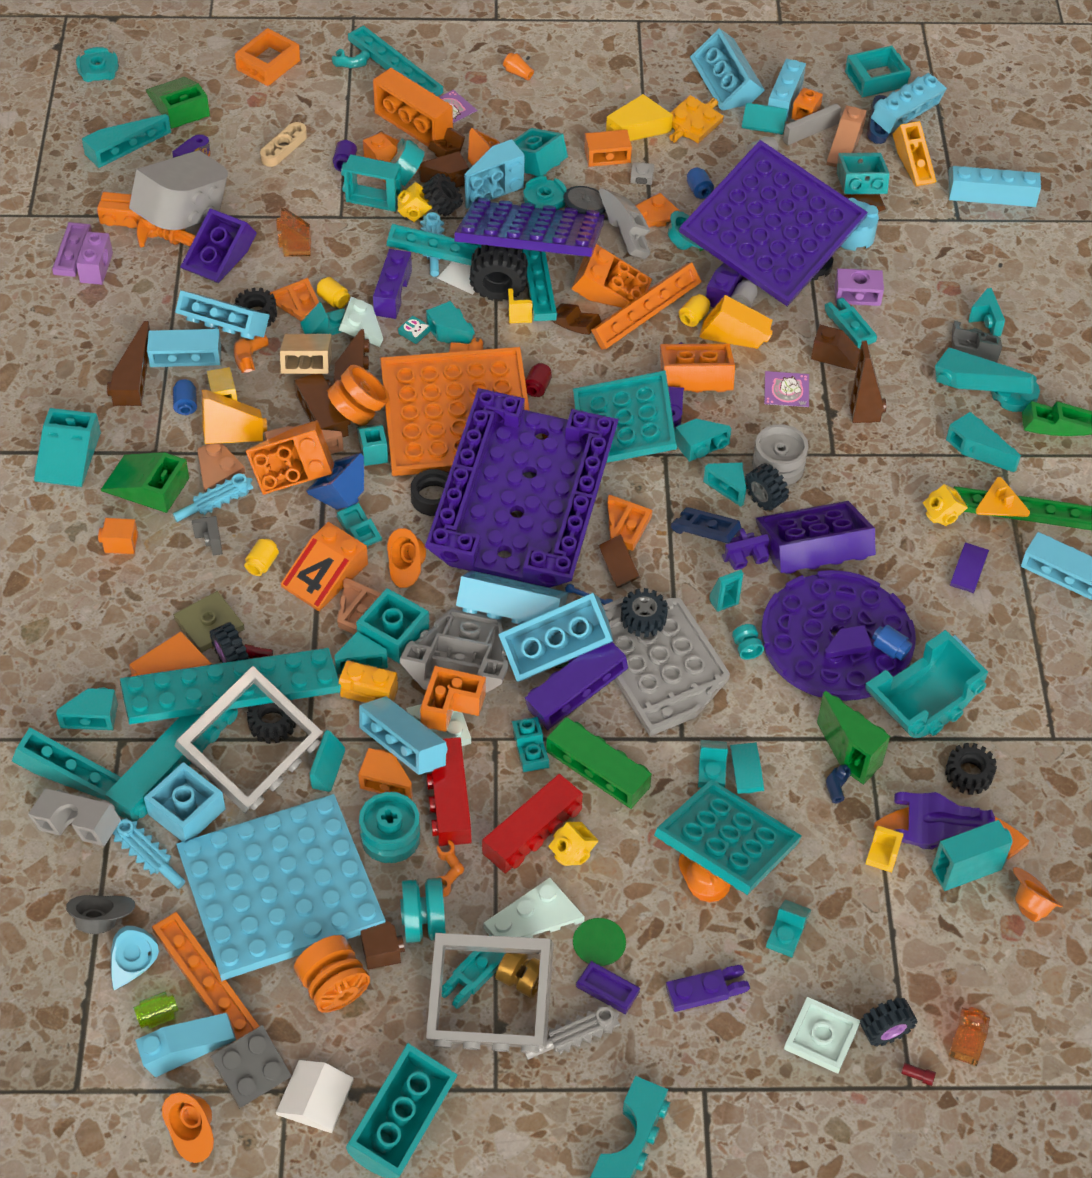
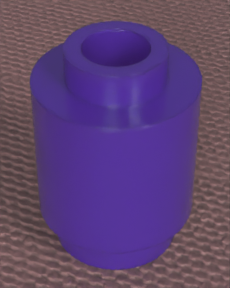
M341 140L337 143L333 156V164L336 170L341 172L344 162L347 163L350 154H357V146L353 142Z

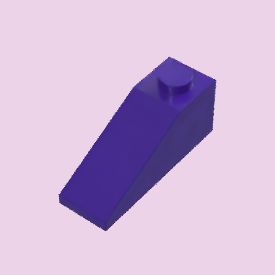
M725 263L715 270L707 285L706 297L710 301V307L713 308L725 295L731 297L737 284L742 282L744 276Z

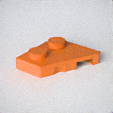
M661 193L635 205L643 215L649 228L652 226H666V222H671V214L674 211H680Z
M308 278L270 292V295L273 293L276 299L277 307L300 321L319 303Z
M609 494L607 506L610 539L621 534L627 548L633 551L652 517L653 510Z

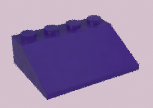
M849 501L756 518L761 535L768 534L770 539L767 547L773 564L781 573L790 574L805 568L817 569L821 565H838L847 560H864L868 556L876 555L875 527Z

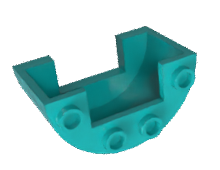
M944 630L926 642L921 659L894 677L887 670L883 671L866 683V690L911 737L921 738L929 734L935 736L949 721H957L963 715V709L975 695H978L985 689L988 671L949 632Z

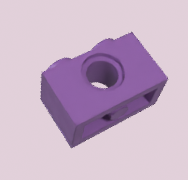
M87 231L76 262L80 283L103 284L113 254L109 233Z
M837 268L835 302L839 298H844L851 305L881 306L884 292L882 270Z

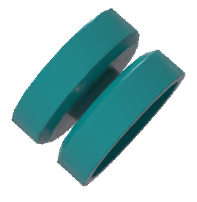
M398 792L380 793L365 802L359 815L360 839L364 851L372 859L381 863L401 862L414 854L420 844V814L416 804L408 796Z
M428 878L426 880L425 897H420L419 883L416 879L403 880V899H400L402 925H405L406 943L421 942L423 938L422 924H427L428 937L431 941H435V933H446L442 878Z

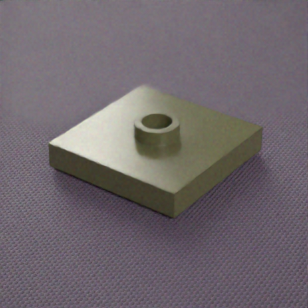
M218 591L173 614L174 620L201 653L213 647L210 630L228 622L235 626V630L238 633L245 630L243 622Z

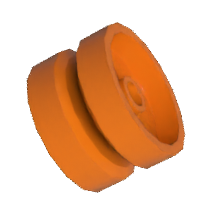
M350 365L341 375V380H336L327 391L328 397L335 408L347 419L361 426L367 425L376 415L375 411H380L389 401V395L380 381L370 372L357 365Z

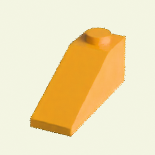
M921 122L900 125L892 135L897 153L913 184L917 187L936 183Z

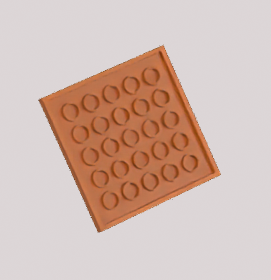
M520 347L380 358L383 386L389 395V401L385 404L392 476L414 475L429 469L450 472L478 388L525 398L524 410L530 411Z

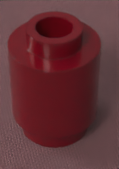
M538 363L531 367L525 379L528 395L532 397L544 395L552 379V371L548 365Z

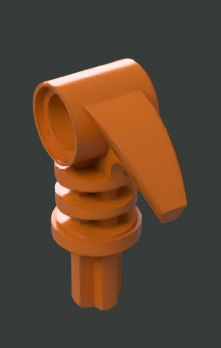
M141 216L137 226V239L140 248L145 246L148 237H160L173 245H178L181 242L187 246H191L196 235L185 231V228L167 230L157 227Z

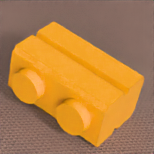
M347 660L339 679V684L341 685L340 697L367 703L387 696L394 702L398 691L397 672Z

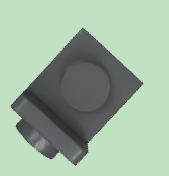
M216 516L193 519L192 527L195 538H204L206 547L211 546L213 556L223 554Z

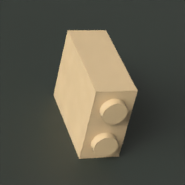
M331 334L284 335L280 349L281 374L329 373L332 359Z

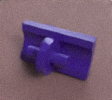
M741 528L730 543L725 544V553L722 554L724 562L729 561L734 570L746 567L748 563L746 557L751 555L756 564L766 563L769 559L767 547L770 539L768 534L755 537L753 532L746 534L745 530Z

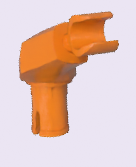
M266 335L264 337L255 336L254 340L240 338L235 342L234 358L241 373L255 370L252 354L269 345Z

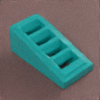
M742 570L718 578L709 596V600L717 612L739 604L744 575Z

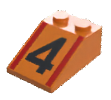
M327 522L312 536L281 582V587L317 611H320L344 588L343 582L345 578L352 580L368 565L367 545L332 523Z

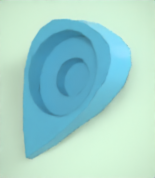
M124 926L115 934L111 947L113 990L137 978L149 969L157 959L159 953L157 940L146 930L136 926Z

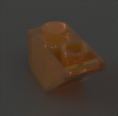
M281 208V217L277 218L276 223L277 231H281V234H278L279 248H283L284 257L311 256L310 224L288 209Z
M962 1007L950 1046L949 1057L977 1066L988 1034L990 1017L986 1016L984 1011L974 1007H969V1009Z

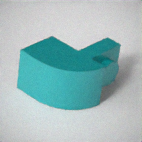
M401 138L397 144V154L391 160V163L401 164L402 185L405 187L418 170L425 151L420 149L413 141Z

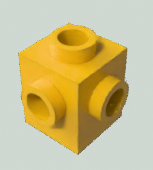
M414 182L406 190L401 191L397 196L398 212L413 222L426 215L432 209V205L429 206L427 203L429 202L428 199L424 198V195H426L422 191L424 188L417 182Z
M946 484L930 493L929 497L923 502L927 509V517L933 523L938 522L944 526L955 522L958 516L968 508L957 490Z
M567 822L555 832L554 839L548 847L553 851L555 859L562 865H581L589 859L590 851L599 840L582 822Z

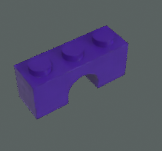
M389 249L373 295L376 316L397 318L402 303V287H407L412 273L411 252Z

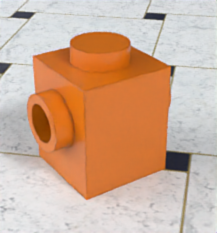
M803 87L793 103L791 119L798 120L820 111L823 94Z

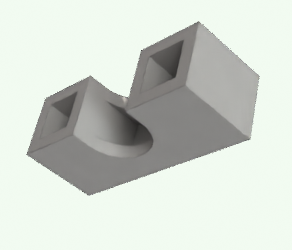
M46 788L28 813L39 831L61 836L65 828L71 824L82 841L101 846L106 845L121 821L114 805L106 800L98 801L90 799L85 795L76 796L68 794L63 790L55 791Z

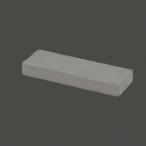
M836 103L786 124L783 142L788 146L839 123L841 107Z

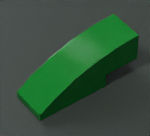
M1031 401L1022 411L1024 431L1052 436L1092 435V411L1058 401L1052 407Z

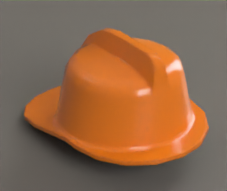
M399 528L390 535L387 543L391 580L396 586L408 588L419 577L421 565L426 558V548L421 539L417 538L411 530Z
M681 853L678 862L679 868L693 896L705 902H717L723 899L730 891L731 885Z
M1013 868V873L1020 881L1015 901L1021 913L1028 919L1037 922L1041 918L1047 917L1056 906L1063 907L1034 876L1021 868Z
M181 1092L171 1094L164 1101L162 1116L178 1153L185 1160L193 1163L203 1162L210 1156L214 1144V1137L210 1126L212 1121L210 1105L206 1100L194 1094L189 1095Z

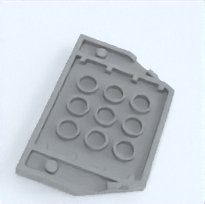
M623 597L603 605L609 621L613 643L626 655L628 669L614 680L648 735L652 736L696 718L729 680L730 673L681 598L663 599L667 601L668 611L666 625L663 626L661 632L657 630V635L654 636L650 632L649 637H644V633H640V637L635 636L636 631L630 634L628 627L624 629L623 622H621Z

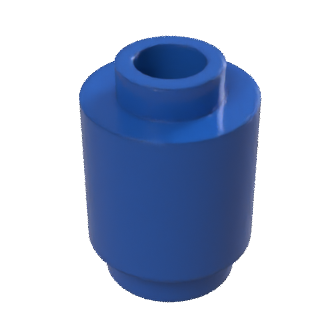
M695 167L688 172L687 183L695 197L699 199L707 198L714 190V184L706 171Z
M183 379L177 381L172 390L173 409L181 415L192 414L197 410L196 387L190 380Z
M888 624L885 627L880 626L872 637L875 640L873 646L891 658H897L900 661L905 658L913 645L908 641V637Z

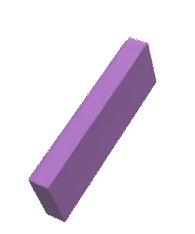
M68 222L52 268L53 275L76 277L78 271L76 262L87 231L91 232L90 224Z

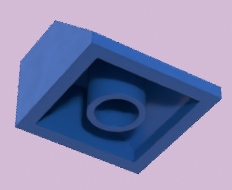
M362 453L335 460L332 474L318 478L306 492L336 510L357 504L359 501L358 497L364 491V456Z

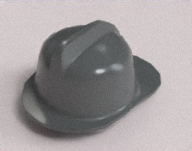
M82 895L69 900L66 904V911L74 917L76 929L88 934H100L110 931L115 926L117 919L127 916L135 909V901L132 898L118 895Z

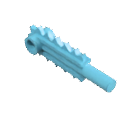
M430 212L426 216L423 215V220L420 221L423 227L420 230L443 235L442 232L445 229L441 226L444 225V222L440 220V216L435 212ZM423 255L427 257V260H430V275L433 277L438 276L440 258Z
M238 473L232 477V480L225 479L224 484H216L214 489L208 488L206 493L199 492L198 496H193L194 503L172 513L176 522H179L197 512L204 515L207 512L212 513L213 508H221L223 503L230 504V500L233 498L238 499L239 497L246 496L249 490L253 489L251 485L252 478H246L245 474Z
M127 817L121 820L113 832L115 836L114 842H121V849L129 848V856L137 855L136 863H144L143 869L149 870L150 875L160 872L177 889L181 888L185 884V880L169 865L171 855L166 854L167 849L159 850V842L151 843L152 835L144 836L145 828L136 829L137 821L131 822Z

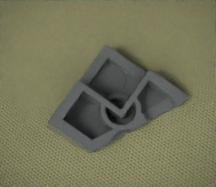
M954 321L951 340L953 349L998 363L1002 350L1000 337L985 333L977 328L970 330L961 329V322Z

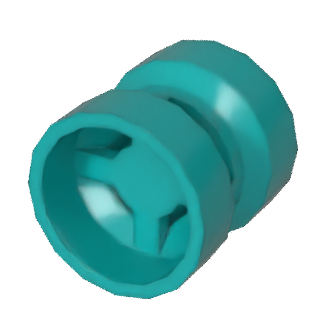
M741 625L732 632L733 640L738 645L737 650L742 659H754L763 653L764 646L761 640L758 639V631L755 625Z

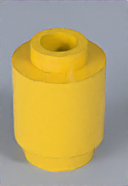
M332 277L323 278L318 282L317 295L332 307L341 309L348 304L350 300L348 290Z
M701 294L692 296L679 310L681 322L687 326L695 327L709 312L710 301Z
M270 539L257 540L245 558L246 563L244 567L249 573L261 576L268 571L279 554L275 542Z

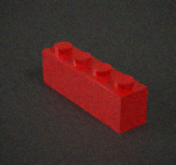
M461 737L445 738L443 740L446 741L447 745L446 765L426 774L428 790L433 789L434 795L429 797L430 813L436 814V820H431L432 836H438L439 846H448V840L452 841L454 845L471 844V821Z
M559 773L482 839V854L505 874L512 868L516 869L522 864L525 856L531 851H537L549 835H554L563 826L565 821L570 817H576L582 810L583 793Z

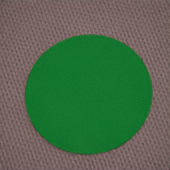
M593 918L583 922L576 929L573 936V947L576 954L584 962L589 964L590 961H593L600 966H606L616 962L623 955L626 948V937L621 927L615 922L605 918Z

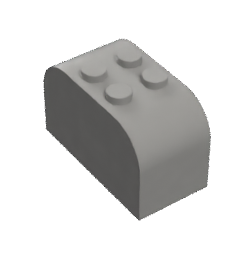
M200 150L138 168L135 173L129 209L151 224L167 230H180L202 223L210 208L220 212L228 171L224 166Z

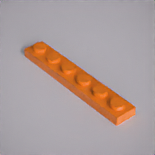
M693 263L685 264L591 329L601 350L607 349L700 284L702 281Z
M177 912L152 926L156 937L213 1016L223 1013L228 1014L236 1040L260 1027L226 980L221 981L217 967Z

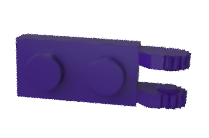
M729 966L722 971L718 969L666 982V989L673 1011L678 1012L728 1000L729 997L748 992L750 985L747 980L733 982L728 986L725 983L727 980L742 976L745 973L743 966Z

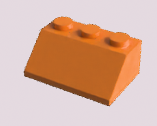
M660 344L661 371L666 370L668 387L684 388V391L696 393L702 391L725 392L734 389L735 363L730 344Z

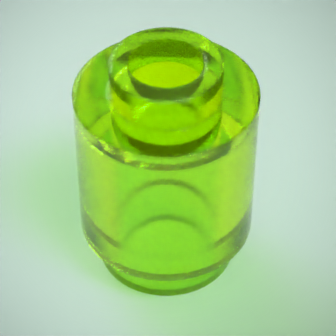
M166 991L141 1000L139 1005L133 1007L141 1029L147 1026L150 1029L175 1019L174 1012L179 1011L173 994L167 996Z

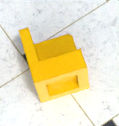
M513 288L508 289L509 323H532V300H514Z
M877 826L865 864L892 873L904 834Z

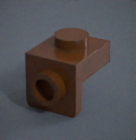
M447 128L444 139L430 141L428 149L434 152L436 157L455 152L461 153L465 136L453 128Z

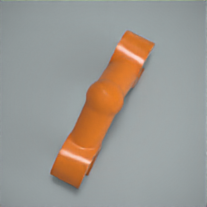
M449 840L448 846L450 851L442 852L440 847L437 846L438 857L443 861H447L451 868L445 876L437 877H441L442 885H446L443 889V897L450 894L451 884L464 872L463 864L460 863L455 855V846Z

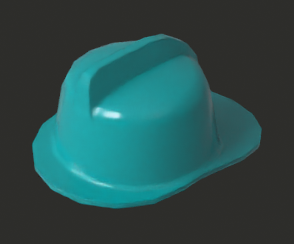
M674 211L670 216L671 223L667 232L670 240L681 250H687L691 246L703 249L679 232L680 226L689 218V215L681 211Z

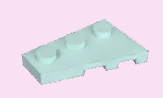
M548 878L485 921L483 928L492 936L533 938V935L549 930L551 933L571 923L575 925L583 923L585 917L553 880Z

